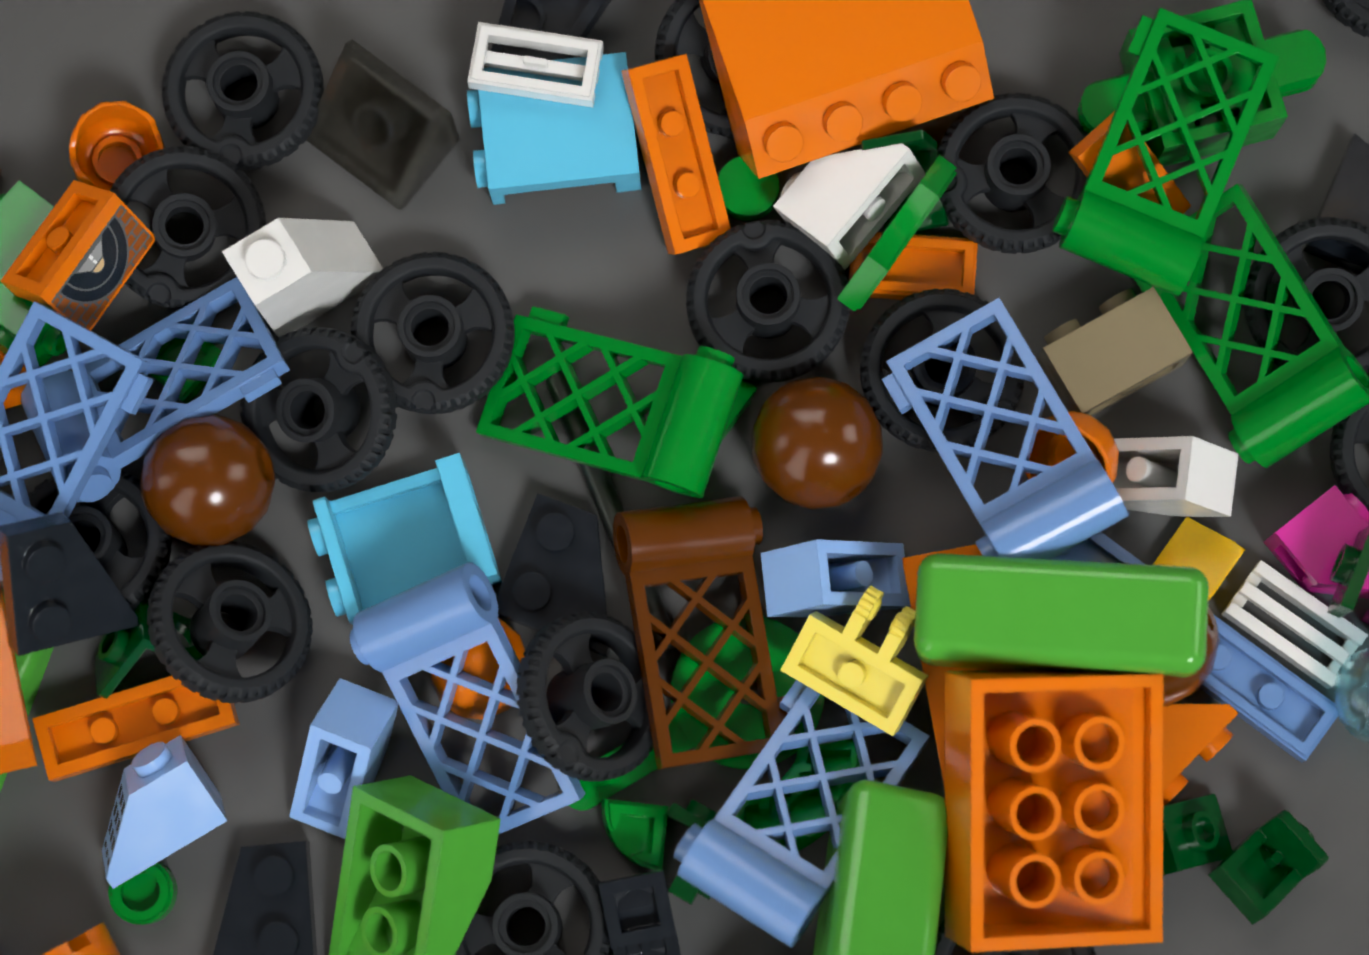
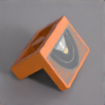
M73 180L0 282L15 296L31 302L41 303L92 331L155 242V236L114 192Z

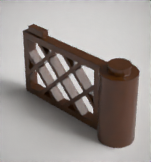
M743 496L617 512L614 516V549L618 565L626 579L657 770L759 754L788 714L779 708L780 702L785 696L777 697L753 561L755 545H760L763 540L762 519L756 507H749L748 502ZM738 575L742 602L731 618L702 598L716 577ZM702 580L695 591L683 583ZM667 585L687 600L670 627H667L649 613L645 587ZM695 607L723 628L705 655L677 634ZM744 616L747 631L738 625ZM652 630L662 637L656 647ZM731 634L751 650L753 665L741 682L713 662ZM669 644H672L698 664L680 692L660 678L657 661ZM706 671L734 691L716 719L688 699V696ZM755 679L758 695L749 689ZM663 694L673 701L667 710H665ZM742 698L761 712L766 739L745 742L724 726ZM683 708L709 729L695 750L673 753L668 725L679 709ZM717 735L729 743L728 745L709 747Z

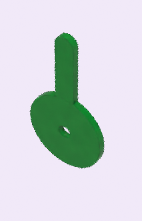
M744 616L738 625L747 631ZM763 617L777 697H782L787 694L796 679L780 670L799 634L776 620ZM715 622L700 631L689 643L705 655L723 628ZM732 634L713 660V662L740 682L753 665L750 648ZM681 653L671 681V686L679 692L698 666L696 662L684 653ZM706 671L688 696V699L716 719L734 691ZM821 694L810 709L815 729L820 721L825 696ZM739 702L724 726L745 742L766 739L761 712L751 704L746 705ZM683 708L679 709L668 725L672 752L678 753L696 748L709 729ZM802 722L795 730V734L805 733ZM717 735L709 747L728 745L729 743ZM624 743L618 746L617 748L613 749L612 751L608 752L607 754L603 755L602 757H608L614 754L624 745ZM654 748L652 752H649V756L641 765L623 776L605 781L590 782L579 780L586 794L581 800L569 806L578 811L590 810L599 805L601 799H609L657 770ZM798 748L781 751L775 759L776 764L785 761L797 753ZM759 754L715 760L713 762L729 768L748 770Z

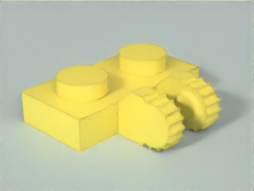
M870 585L860 598L845 627L818 611L811 613L780 671L889 735L894 736L902 727L928 675L896 657L915 625L916 611L910 607L905 606L901 612L897 613L881 648L861 637L871 620L878 613L884 596V592Z

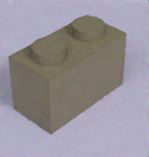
M1154 287L1137 296L1132 288L1122 291L1099 307L1102 315L1083 326L1080 325L1077 319L1070 320L1044 337L1047 346L1042 348L1037 361L1068 412L1076 411L1093 416L1183 366L1193 353L1192 349Z

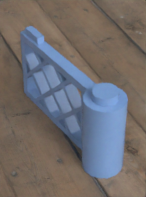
M238 277L231 279L118 345L150 363L144 374L145 376L155 374L169 377L159 399L144 398L137 411L151 414L145 429L126 440H123L121 432L130 413L124 412L77 502H94L105 497L120 480L121 468L144 456L163 432L182 420L214 415L243 397L250 403L282 384L279 376L290 371L261 313L252 302ZM239 302L241 309L231 330L211 327L217 313ZM251 327H252L254 333L249 332V330H250ZM174 338L186 339L176 362L156 359L162 345ZM203 342L224 344L214 367L194 365ZM242 347L262 349L267 358L245 371L232 370ZM110 357L85 364L93 397L107 393L101 392L97 383L119 370H124L126 366ZM66 370L43 378L51 411L81 402L72 371ZM186 379L207 382L200 397L188 404L176 402ZM27 383L21 393L20 402L27 418L30 419L38 416L30 383ZM105 406L97 408L99 417ZM84 413L54 422L63 456L83 449L90 436ZM42 427L35 428L33 432L46 461H49L50 457ZM74 464L66 466L68 475L70 474ZM52 470L51 473H52L53 478H54V480H55V482H56L55 475H54V472H53V470Z
M1000 298L886 361L892 373L884 377L882 381L901 415L913 408L986 535L975 541L982 556L1053 559L1129 516L1111 479L1100 462L1095 458ZM997 321L1007 338L1000 362L968 355L967 351L972 334ZM958 343L956 352L947 350V348ZM1014 351L1024 367L1010 364ZM929 358L952 363L943 394L916 388L907 371ZM963 366L996 373L987 404L953 397ZM1007 376L1030 381L1035 384L1038 389V395L1032 415L998 407ZM925 402L939 405L935 419ZM1046 404L1056 421L1042 418ZM950 408L983 416L974 447L946 440L943 429ZM994 419L1028 427L1019 458L985 450ZM1038 429L1065 435L1076 453L1053 467L1029 461ZM956 455L970 458L967 472L964 471ZM981 461L1015 469L1009 491L984 505L974 488ZM1025 472L1037 475L1022 483Z
M35 301L0 365V446L8 474L0 476V487L11 484L14 495L12 496L0 489V526L46 515L31 506L24 480L52 470L55 475L59 495L48 515L62 512L69 518L124 412L127 411L130 414L136 415L154 381L144 375L150 364L148 361ZM45 323H48L62 331L69 358L39 367L34 344ZM78 340L94 350L81 353ZM110 357L126 366L112 392L93 397L85 364ZM25 364L27 372L19 374L23 365ZM72 369L81 402L51 411L43 378ZM30 383L38 416L9 425L4 401L12 388ZM105 406L99 417L97 408ZM84 413L90 436L82 450L63 456L54 422ZM42 427L50 460L21 469L12 436ZM74 464L70 474L68 475L66 466ZM0 559V581L3 582V580H2V570H1V559Z
M472 562L460 565L362 610L353 618V629L350 631L352 650L360 662L370 665L373 669L383 673L442 791L471 804L469 799L474 783L506 796L500 816L498 817L501 819L499 834L577 802L586 794L577 778H572L559 772V769L553 768L550 763L544 760V755H540L537 752L536 747L531 743L532 738L528 737L527 734L522 742L492 729L500 702L519 709V706H517L519 696L516 695V680L520 677L517 674L520 668V661L498 619V603L492 585L485 573ZM486 641L499 664L494 684L462 671L469 649ZM455 656L452 667L441 663V661ZM423 670L446 679L447 684L440 706L436 707L419 700L408 676ZM506 681L508 682L511 690L504 688ZM458 685L490 697L481 724L450 712ZM429 719L435 721L433 727H432V725H431ZM445 726L477 738L469 765L447 757L440 743ZM487 743L519 755L511 782L479 770ZM531 760L551 768L561 790L545 797L520 787L528 761ZM458 777L464 779L463 784H461ZM516 801L526 804L513 810Z
M797 680L780 702L779 708L788 714L718 814L703 828L694 823L687 830L674 853V858L681 862L678 877L790 948L795 946L829 892L834 880L837 859L836 851L824 871L820 870L799 857L794 837L830 831L833 847L838 848L839 824L842 815H836L829 786L861 780L875 781L874 778L885 776L887 777L883 783L899 786L927 745L930 737L904 721L899 732L892 736L907 745L900 758L896 761L871 765L864 736L886 732L869 722L860 723L858 716L847 709L845 711L849 725L815 731L810 709L820 696V693ZM802 722L805 733L793 734ZM853 738L860 767L826 773L819 744ZM808 746L815 775L780 781L775 761L779 753L783 750ZM768 771L770 783L758 785ZM819 788L826 817L791 824L784 794ZM774 796L780 826L756 830L735 816L746 801ZM784 839L786 848L775 842V840Z

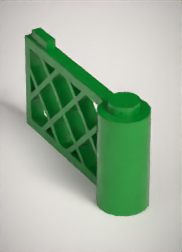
M1160 7L1157 9L1153 19L1144 15L1139 19L1126 51L1137 57L1083 190L1077 199L1066 196L1059 209L1052 231L1062 235L1059 243L1060 249L1179 296L1188 284L1196 267L1205 234L1280 56ZM1166 27L1190 37L1199 62L1169 75L1166 74L1157 52ZM1204 43L1221 49L1223 52L1209 57ZM1232 55L1258 64V69L1249 90L1226 99L1212 64ZM1152 65L1157 80L1142 86L1148 69ZM1203 69L1217 104L1184 118L1170 82ZM1160 86L1175 122L1141 135L1132 113V108L1138 95ZM1244 100L1235 122L1229 106ZM1220 111L1230 136L1223 151L1201 160L1187 124ZM1127 124L1133 140L1117 146ZM1178 129L1192 164L1159 177L1145 142ZM1136 146L1150 182L1126 191L1102 181L1112 156ZM1219 160L1210 181L1204 166ZM1192 171L1196 172L1205 196L1195 219L1172 210L1162 184ZM1153 188L1159 204L1140 197L1138 194Z
M1238 183L1222 193L1207 229L1201 254L1190 278L1189 285H1186L1183 292H1187L1185 305H1183L1179 296L1156 287L1154 288L1231 414L1234 429L1228 432V437L1233 448L1247 464L1256 461L1262 467L1268 468L1369 404V377L1358 360L1340 341L1244 186ZM1236 205L1247 223L1242 249L1237 250L1212 245L1211 240L1216 218ZM1196 211L1195 213H1193V214L1190 215L1189 217H1192V218L1195 219V217H1196L1198 211ZM1256 239L1267 255L1253 253ZM1209 251L1240 257L1232 294L1201 288ZM1252 260L1273 264L1280 275L1275 304L1244 297ZM1135 279L1142 293L1153 287ZM1289 293L1292 294L1300 309L1287 306ZM1199 295L1230 301L1222 338L1201 334L1196 326L1194 317ZM1242 304L1273 311L1265 348L1234 341ZM1285 313L1307 318L1320 341L1299 355L1277 351ZM1207 343L1220 346L1217 358ZM1237 349L1263 355L1257 382L1238 394L1226 374L1231 350ZM1275 358L1288 361L1272 372Z
M534 306L531 308L529 317L516 314L514 319L515 340L512 356L503 376L489 392L476 430L477 434L492 440L646 481L682 495L703 498L743 378V374L733 368L735 361L733 356L705 346H699L696 355L683 354L681 356L567 327L569 321L567 315ZM533 334L547 338L555 357L528 373L522 358L530 335ZM562 342L572 344L573 346L565 350ZM593 350L602 352L610 371L582 387L572 363ZM616 356L624 357L628 360L620 364ZM648 364L663 367L664 370L657 391L637 401L627 377ZM562 370L572 394L545 410L535 386ZM617 384L628 408L599 424L589 400ZM525 393L535 416L515 429L499 426L507 403ZM579 407L590 431L569 444L561 443L552 422ZM649 412L648 418L646 420L644 415ZM634 421L641 434V439L633 462L616 458L606 437ZM542 430L545 438L533 434ZM596 444L600 453L587 449Z

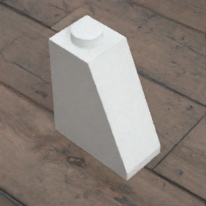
M277 218L222 251L252 302L278 338L300 329L361 292L369 281L373 280L375 275L383 269L354 221Z

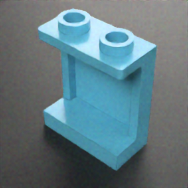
M626 52L603 54L602 60H600L598 84L596 83L594 107L482 90L467 91L471 128L482 127L484 149L473 150L477 188L488 187L493 205L505 204V195L614 182L617 192L641 190L634 120L621 70L628 69ZM587 57L557 59L552 61L586 65ZM493 67L484 68V71L579 86H582L583 82Z
M460 453L435 460L437 468L333 501H329L326 497L313 500L317 517L307 520L308 528L318 556L328 554L335 578L326 580L325 583L332 608L337 617L346 614L348 621L353 625V618L358 612L469 562L477 565L485 573L492 586L502 583L469 472Z

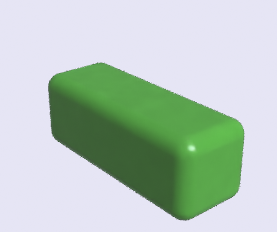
M932 554L923 559L918 568L914 632L915 649L920 660L931 666L995 670L1144 673L1190 677L1199 671L1206 660L1209 584L1206 576L1200 570L1184 566Z
M858 781L850 787L836 810V815H842L839 824L838 848L833 847L829 831L825 868L837 851L835 875L829 892L819 908L813 955H935L948 840L945 799L935 793L878 781Z

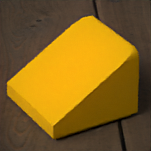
M1186 517L1152 565L1184 566L1200 570L1208 580L1209 601L1245 549L1229 538Z

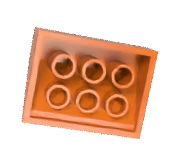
M699 0L737 153L758 179L860 145L863 140L883 137L994 99L983 40L969 0Z
M1053 670L945 671V805L948 830L945 859V937L970 952L1163 942L1164 674Z

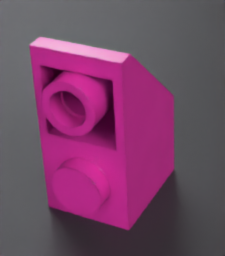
M1334 485L1267 538L1264 544L1306 592L1334 595L1338 583L1330 580L1334 562L1343 545L1346 543L1353 546L1358 533L1369 526V511L1352 493L1343 495ZM1369 571L1358 598L1369 599Z

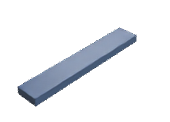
M1102 532L1052 559L1144 564ZM1214 615L1219 631V645L1213 671L1200 686V689L1219 703L1230 704L1239 713L1238 717L1300 763L1305 762L1343 709Z

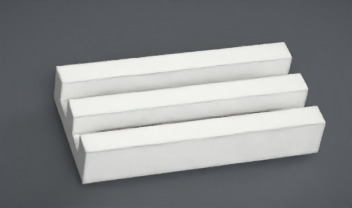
M478 22L467 81L469 89L594 107L596 83L598 84L600 60H602L604 50L603 41ZM489 43L587 57L586 65H578L538 57L487 51ZM484 66L583 82L582 86L494 73L484 71Z
M1262 560L1255 565L1221 614L1327 689L1334 686L1343 668L1349 664L1357 648L1363 644L1368 634L1344 617L1339 618L1327 613L1328 606ZM1262 582L1345 640L1342 646H1339L1258 589L1259 583ZM1247 600L1330 657L1332 660L1328 666L1325 667L1245 611L1242 607Z

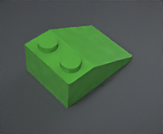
M412 775L353 786L329 955H455L491 882L501 819Z

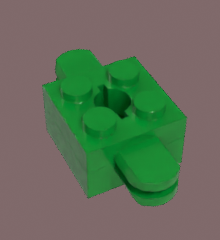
M1242 0L1183 15L1187 19L1280 56L1243 146L1273 139L1288 117L1282 97L1309 91L1324 72L1327 59L1326 49L1321 40L1309 30H1293L1264 38L1252 0ZM1166 27L1157 48L1166 74L1169 75L1199 62L1190 37ZM1136 28L1129 29L1119 52L1125 74L1092 82L1083 92L1077 109V120L1081 123L1083 130L1087 134L1093 131L1117 108L1137 59L1136 56L1126 52ZM1204 43L1209 57L1223 52L1221 49ZM1236 55L1212 64L1226 99L1248 91L1259 66ZM1152 65L1148 69L1142 86L1157 80ZM1203 69L1170 82L1184 118L1217 104ZM1160 86L1137 96L1132 113L1141 134H1147L1175 122ZM1244 100L1229 106L1235 122ZM1220 111L1187 124L1200 157L1224 150L1230 135ZM1178 129L1146 141V144L1163 167L1190 160Z

